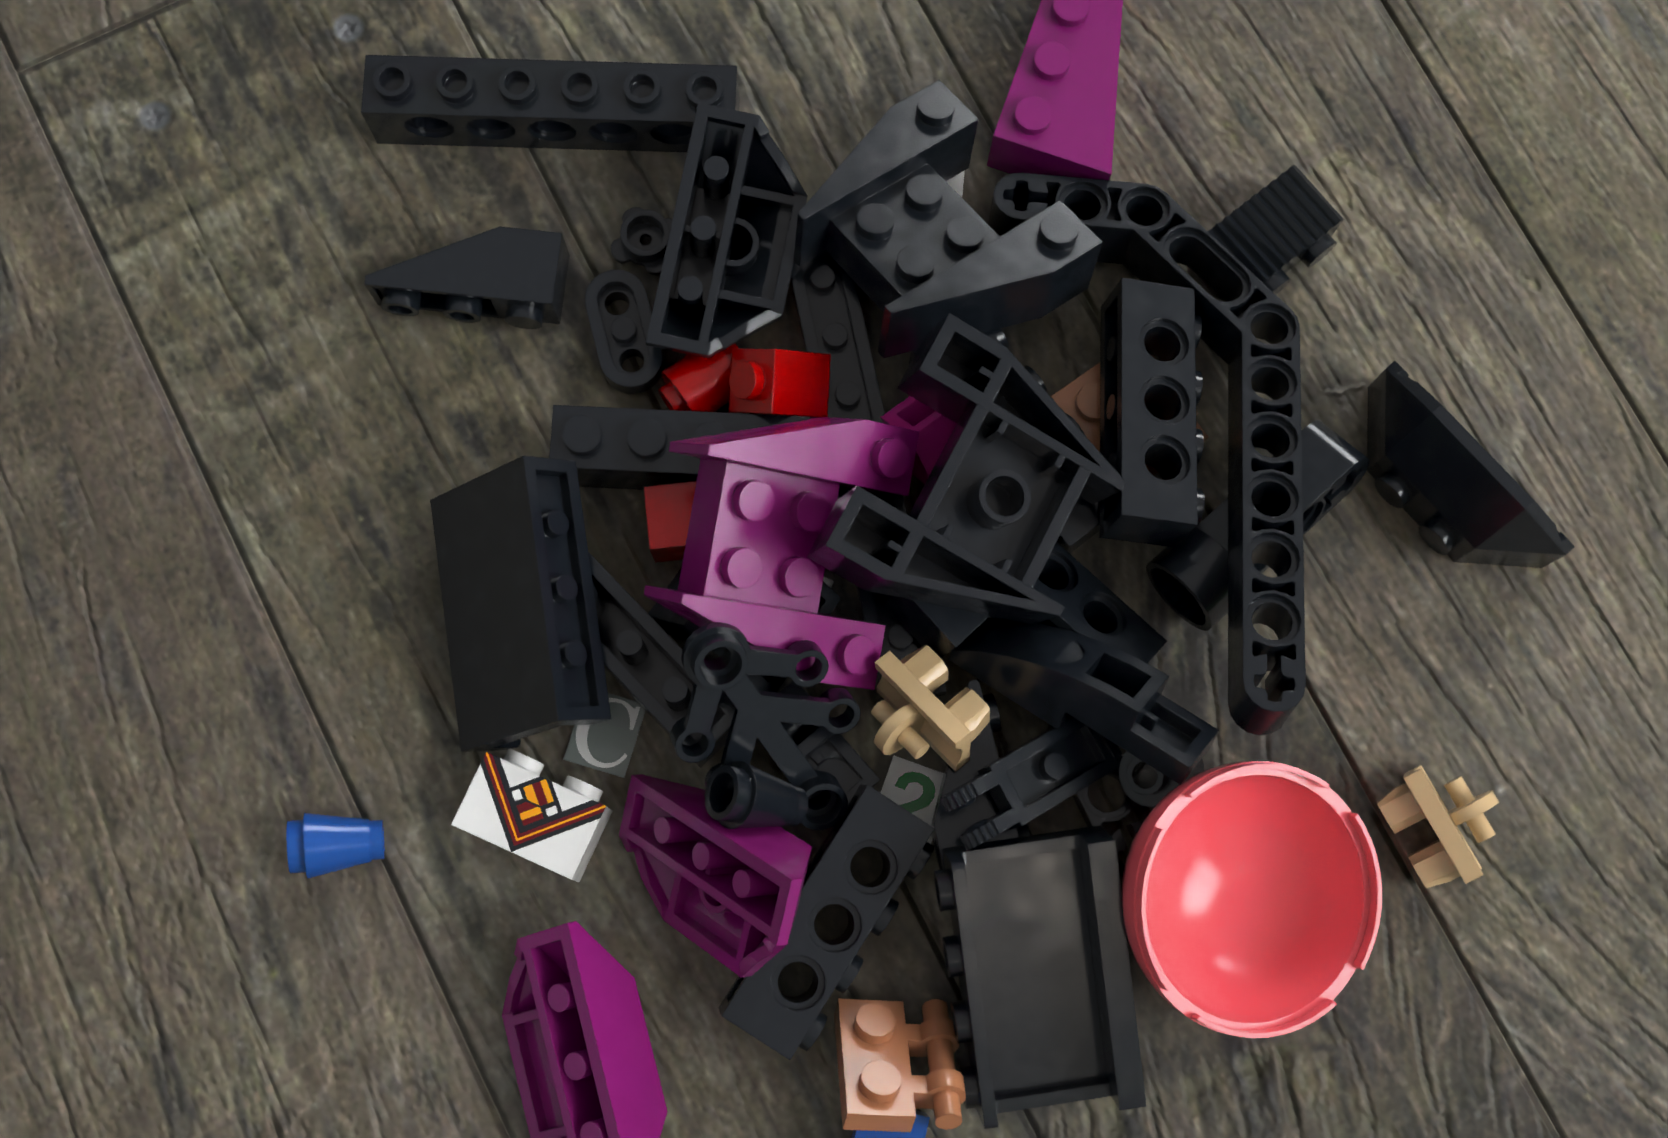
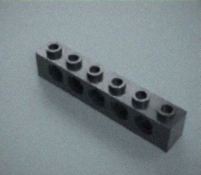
M366 55L361 113L377 144L687 152L698 102L739 111L740 96L736 65Z

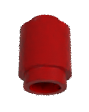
M734 344L709 359L688 354L662 371L661 375L665 385L659 388L658 392L667 408L677 411L716 412L728 404L730 398L729 378L732 348L739 347Z

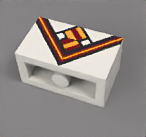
M508 749L504 759L486 752L451 825L571 880L580 882L613 812L607 806L599 803L603 791L569 775L563 786L539 775L544 764L515 750Z

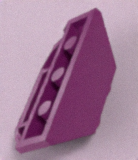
M643 774L631 775L619 837L626 851L634 852L640 877L663 921L739 977L752 976L788 944L812 846L780 826L727 829L708 814L705 807V789Z
M577 921L518 938L514 952L517 960L509 977L502 1018L530 1138H660L668 1111L635 978Z

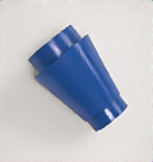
M304 813L303 820L287 821L286 842L290 874L306 872L307 879L369 863L372 860L385 859L383 820L369 821V819Z

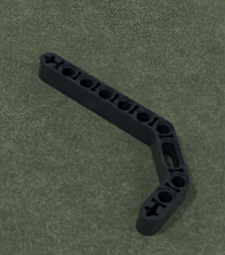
M1032 173L1009 174L1003 177L995 186L988 225L999 236H1002L1061 200L1102 241L1096 262L1123 264L1140 281L1194 289L1195 314H1199L1202 320L1200 338L1228 364V707L1235 723L1246 732L1255 735L1271 734L1279 730L1303 698L1306 687L1300 326L1298 318L1278 296L1175 200L1157 186L1143 183ZM1177 263L1192 269L1226 302L1212 297ZM1256 338L1265 340V341H1267V342L1270 343V344L1262 343L1261 341H1259V340L1256 339ZM1255 392L1266 394L1272 400L1264 399ZM1255 448L1265 449L1274 457L1263 456ZM1254 505L1266 506L1276 516L1263 515ZM1253 564L1267 565L1273 569L1277 577H1268L1261 574ZM1253 624L1267 625L1277 634L1278 640L1264 638L1257 633ZM1266 671H1271L1265 679V689L1257 687Z

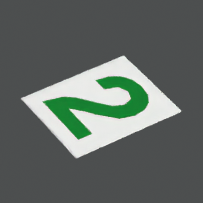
M894 755L881 794L931 826L944 773ZM931 836L929 837V839H928V841H927V842H929L930 844H931V842H932V837H931Z

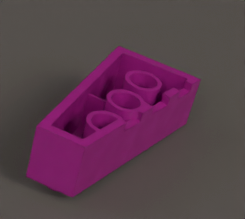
M1041 0L993 134L987 161L988 167L1010 174L1032 173L1110 180L1112 175L1123 0Z

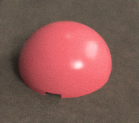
M1242 761L1228 763L1200 772L1170 791L1153 808L1134 837L1126 858L1121 892L1123 917L1127 938L1136 962L1156 991L1173 1008L1199 1025L1213 1031L1237 1037L1270 1038L1294 1032L1315 1022L1337 1005L1334 999L1346 986L1357 968L1364 970L1375 944L1382 910V882L1378 857L1372 839L1359 814L1351 812L1340 796L1329 787L1330 784L1307 771L1283 763Z

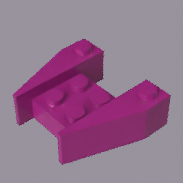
M821 417L671 441L669 452L701 458L678 590L645 585L644 596L699 627L717 622L731 624L744 634L748 644L752 646L788 649L790 645L797 641H813L820 647L829 664L827 675L820 683L875 690L878 670L875 668V662L881 655L886 625L818 613L825 567L809 559L807 555L837 501L839 487L853 489L859 486L868 492L902 496L909 495L919 431L866 419ZM815 657L802 659L797 664L796 670L810 668L815 661Z

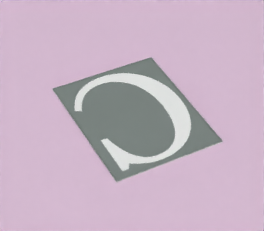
M608 693L611 719L593 725H574L563 760L624 778L644 718L645 709L637 701Z

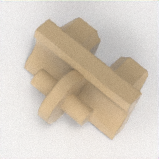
M928 645L922 646L901 660L889 650L875 662V668L882 674L881 680L877 685V692L884 700L878 702L871 710V714L882 724L875 735L874 744L884 755H891L904 747L915 759L922 757L931 746L956 772L970 760L971 742L990 722V708L988 704L973 689L966 687L944 705L932 692L948 680V668Z
M1422 765L1404 773L1403 779L1405 782L1393 788L1377 802V805L1394 834L1427 818L1438 836V840L1408 855L1426 888L1450 882L1460 876L1465 884L1483 876L1482 867L1459 830L1458 825L1466 822L1478 843L1494 836L1496 833L1484 815V812L1499 803L1493 790L1474 797L1462 776L1455 778L1444 785L1456 807L1448 811Z

